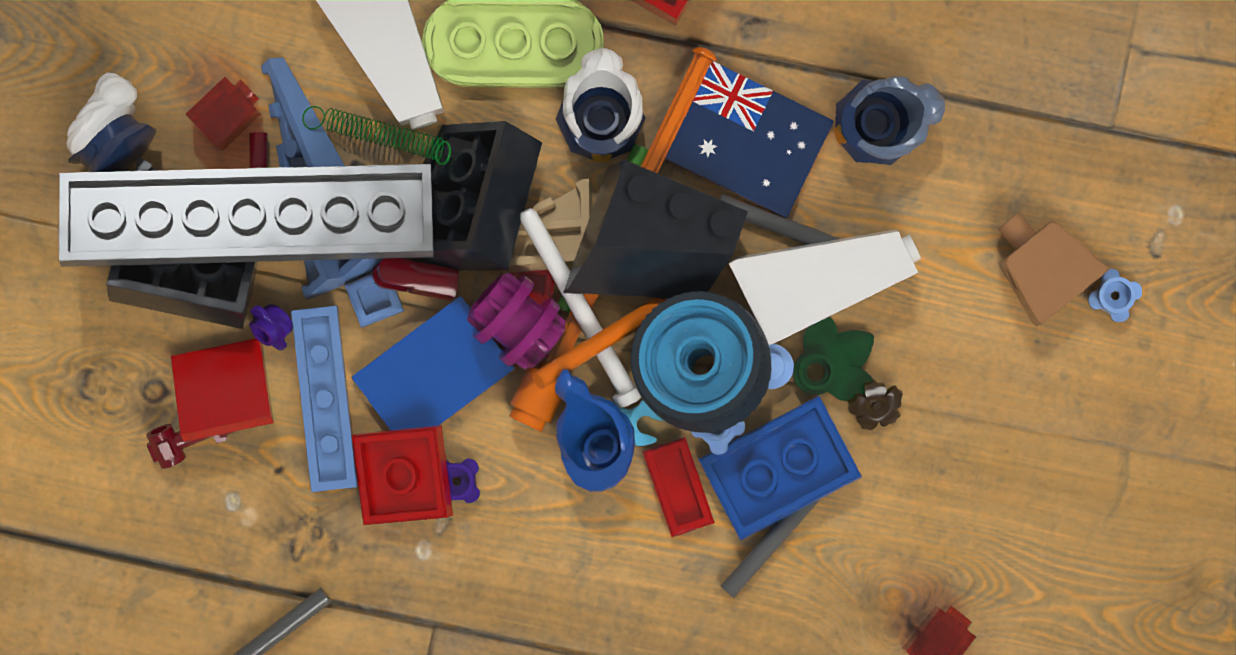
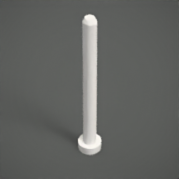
M532 208L523 211L520 214L521 223L583 333L589 339L603 330L583 294L563 293L570 270L538 213ZM612 346L596 355L617 391L613 396V400L619 408L626 407L642 398Z

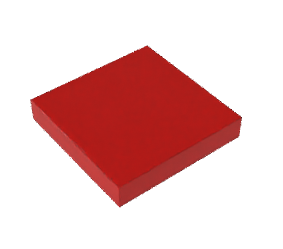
M256 338L171 356L180 435L184 442L274 423L263 345Z
M442 425L352 435L363 525L439 519L453 516Z

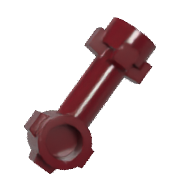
M171 424L158 426L146 434L149 441L147 443L148 451L153 461H158L162 469L181 463L186 458L183 451L184 448L210 438L205 437L184 442L180 431L175 432ZM234 432L210 437H213L216 443L219 444L228 440L227 435Z

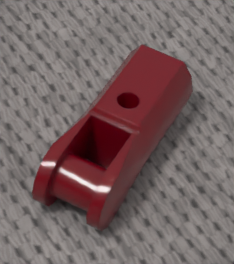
M384 258L374 267L372 279L382 289L402 292L409 291L412 294L450 301L456 295L459 269L423 262L416 263L403 258Z

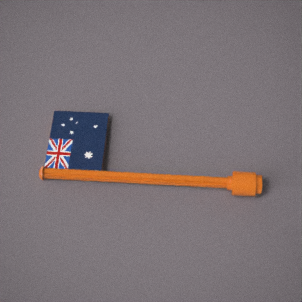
M703 47L694 48L692 53L695 55L641 167L658 173L665 159L758 206L787 218L834 121L716 63V56L709 49ZM583 294L592 309L599 294ZM571 310L565 321V331L551 349L546 362L541 361L537 369L534 367L527 368L510 403L514 407L509 417L540 432L543 431L546 423H552L562 399L555 392L556 381L544 389H540L535 384L532 374L573 349L582 329Z

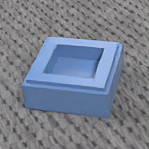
M372 274L345 285L361 328L404 312L397 291L378 287L372 279Z

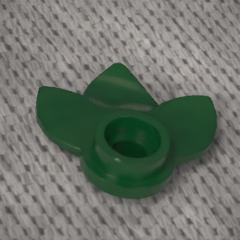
M830 316L809 326L803 335L804 353L797 358L794 364L793 378L796 385L805 393L820 395L828 392L842 401L854 398L856 393L865 395L864 383L870 382L873 378L861 367L866 363L871 353L874 336L871 333L859 330L838 333L837 327ZM813 363L821 365L824 370V375L819 381H812L807 376V369Z

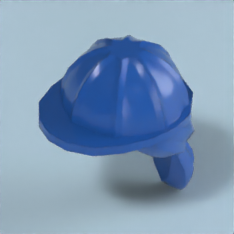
M564 369L559 374L555 384L556 394L566 403L565 409L557 420L556 438L561 452V459L566 472L578 487L589 492H603L615 487L628 472L635 447L634 427L629 417L621 412L616 404L601 396L591 394L583 379L571 375L567 369Z

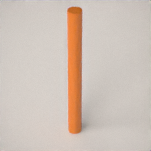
M653 298L537 370L532 374L535 384L540 389H544L557 380L562 370L567 369L571 372L630 335L638 327L640 328L641 322L646 318V315L650 314L654 307L656 308L658 304L665 302L666 299Z

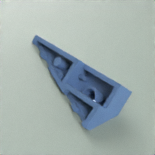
M283 57L269 58L261 68L263 74L270 76L275 103L268 106L270 117L278 118L282 144L276 145L280 168L345 166L323 126L317 129H309L303 124L302 115L311 105ZM312 108L305 113L304 122L308 127L315 128L321 124ZM384 258L304 260L308 284L302 286L305 299L315 298L370 274L374 267Z

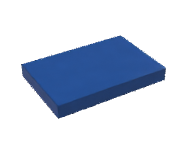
M462 296L448 304L351 377L390 430L440 425L515 369L513 365L507 366L499 359L502 350L493 338L481 344L473 337L476 328L467 321L470 307Z
M820 396L730 442L726 453L716 455L711 452L698 459L741 541L862 478Z

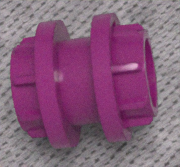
M502 273L474 302L468 311L467 321L476 328L473 337L481 344L494 337L504 346L499 355V359L504 364L511 366L517 363L523 369L533 368L560 339L565 331L566 323L557 314L560 305L552 298H548L539 305L529 296L534 283L524 275L517 279L511 273Z

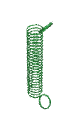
M310 106L302 115L303 124L307 128L317 129L323 125L326 114L332 109L327 121V131L331 130L334 133L336 130L337 134L341 131V135H344L346 132L347 137L350 135L353 138L355 135V139H358L360 136L361 141L365 137V142L369 140L370 143L374 141V144H377L379 141L380 146L384 142V147L388 145L391 148L393 146L394 150L398 147L400 151L403 147V152L408 148V153L412 151V154L415 155L417 152V156H420L422 153L423 158L427 154L429 159L432 154V160L436 159L439 165H445L451 157L450 143L443 141L441 137L438 139L437 136L433 137V135H430L432 140L429 144L430 136L427 133L414 132V130L405 129L404 127L400 128L399 126L395 127L393 124L381 123L379 120L367 119L360 115H352V113L338 111L337 109L333 110V108H329L324 113L320 107ZM311 108H319L323 113L321 124L315 128L308 127L304 122V115ZM332 113H333L332 123H331V126H330V128H329V130H328V123H329L330 117H331V115H332ZM338 114L336 127L333 131V123ZM342 117L341 127L339 132H337L338 123ZM347 118L346 128L344 133L342 134L343 124ZM352 119L351 128L347 135V128L350 120ZM355 121H356L355 132H354V134H353V136H352L353 125H354V123H355ZM361 122L360 132L358 137H356L357 129ZM366 123L365 133L361 139L362 129ZM371 124L370 133L366 140L367 130ZM375 127L374 137L371 141V134L373 128ZM379 127H380L379 137H378V140H377V142H376V134H377L378 129H379ZM385 128L384 138L382 143L380 144L381 135ZM390 129L389 138L387 144L385 145L386 136ZM408 130V134L405 138V131ZM393 132H394L393 142H392V145L390 146L391 136H392V134H393ZM398 133H399L398 142H397V145H396V147H395V140H396V137H397V135H398ZM403 134H404L403 143H402L401 148L399 149L400 141H401V138H402V136H403ZM407 137H408L407 147H406V149L404 150L405 141H406V139H407ZM412 138H413L412 147H411V150L409 151L410 142H411V140H412ZM418 139L417 148H416V151H415V153H414V146H415L416 140ZM422 139H423L421 152H420V154H419V147H420L421 141H422ZM427 140H428L427 149H426V152H425V154H424V156H423L424 147H425L426 142H427ZM431 143H432L431 153H430V155H429V157H428L429 148H430V145H431ZM446 143L449 148L447 160L444 163H440L439 160L442 156L443 146ZM437 144V149L435 150V156L433 158L434 149ZM441 145H442L441 154H440V157H439V159H438L439 149H440V147H441Z

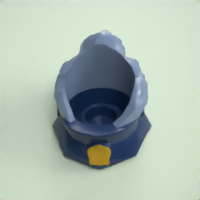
M893 76L876 81L862 80L836 104L835 128H833L837 143L843 146L855 162L892 165L901 156L910 154L913 149L926 141L929 125H935L942 120L945 112V99L933 85L926 83L918 86L903 76Z

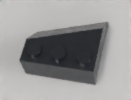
M507 121L442 125L437 137L438 139L441 137L443 141L450 143L451 157L445 165H439L436 159L432 160L431 154V157L428 159L426 156L422 163L431 164L433 257L403 259L416 263L423 262L459 269V271L508 270L521 224L520 214L525 211L542 142ZM446 143L443 146L442 156L439 160L440 163H444L449 154V148ZM436 144L435 149H434L433 158H434V156H435V150L437 149V144ZM441 145V147H440V149H439L438 159H439L440 154H441L442 145ZM431 146V148H430V150H429L428 157H429V155H430V153H431L432 146Z
M138 157L135 171H158L153 168L152 164ZM258 262L111 265L106 284L108 298L112 302L244 329Z
M627 160L607 166L563 293L668 299L685 292H708L734 254L748 211Z

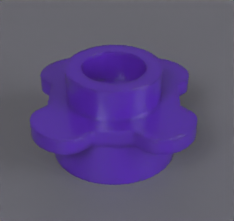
M267 304L264 308L255 305L251 309L253 320L249 323L253 335L264 345H272L277 350H284L287 347L284 339L293 330L291 319L276 305Z
M471 458L465 459L462 463H450L446 460L451 501L464 500L467 503L475 502L480 496V490L476 487L475 475L479 471L477 462ZM455 477H459L461 479V484L459 486H455L453 484V479Z

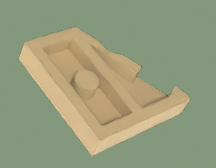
M582 179L576 182V188L555 200L549 197L533 207L568 268L573 266L592 212V185L589 179ZM521 223L509 269L502 270V272L548 270Z

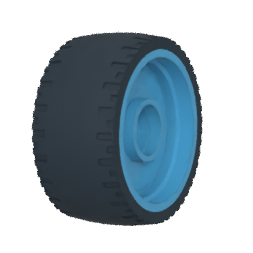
M691 291L675 295L666 299L665 302H661L641 322L631 347L632 375L644 402L661 419L683 430L713 433L737 425L738 422L744 421L745 418L751 415L752 411L756 410L769 386L772 370L771 353L762 328L744 307L716 293ZM705 355L713 356L714 365L708 373L704 375L694 373L695 362L700 357Z

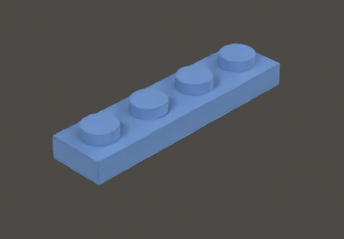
M338 306L293 310L291 314L311 492L358 487Z

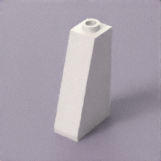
M316 0L401 126L410 124L411 129L416 130L437 123L436 115L445 111L409 0Z
M895 229L739 256L730 260L729 265L770 346L917 274L918 271L914 263L921 260V256L910 234L901 238L899 232Z

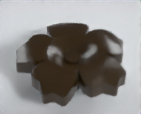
M872 379L870 382L864 383L865 395L856 393L854 398L848 400V410L851 414L857 415L856 420L861 428L873 430L877 427L878 423L885 427L896 422L900 417L897 408L902 405L903 393L897 388V385L886 389L884 383H878L875 379Z

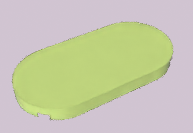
M447 0L427 20L423 30L422 43L428 62L434 72L443 80L457 86L564 88L568 78L575 75L581 69V60L585 54L604 47V38L601 25L595 15L577 0Z

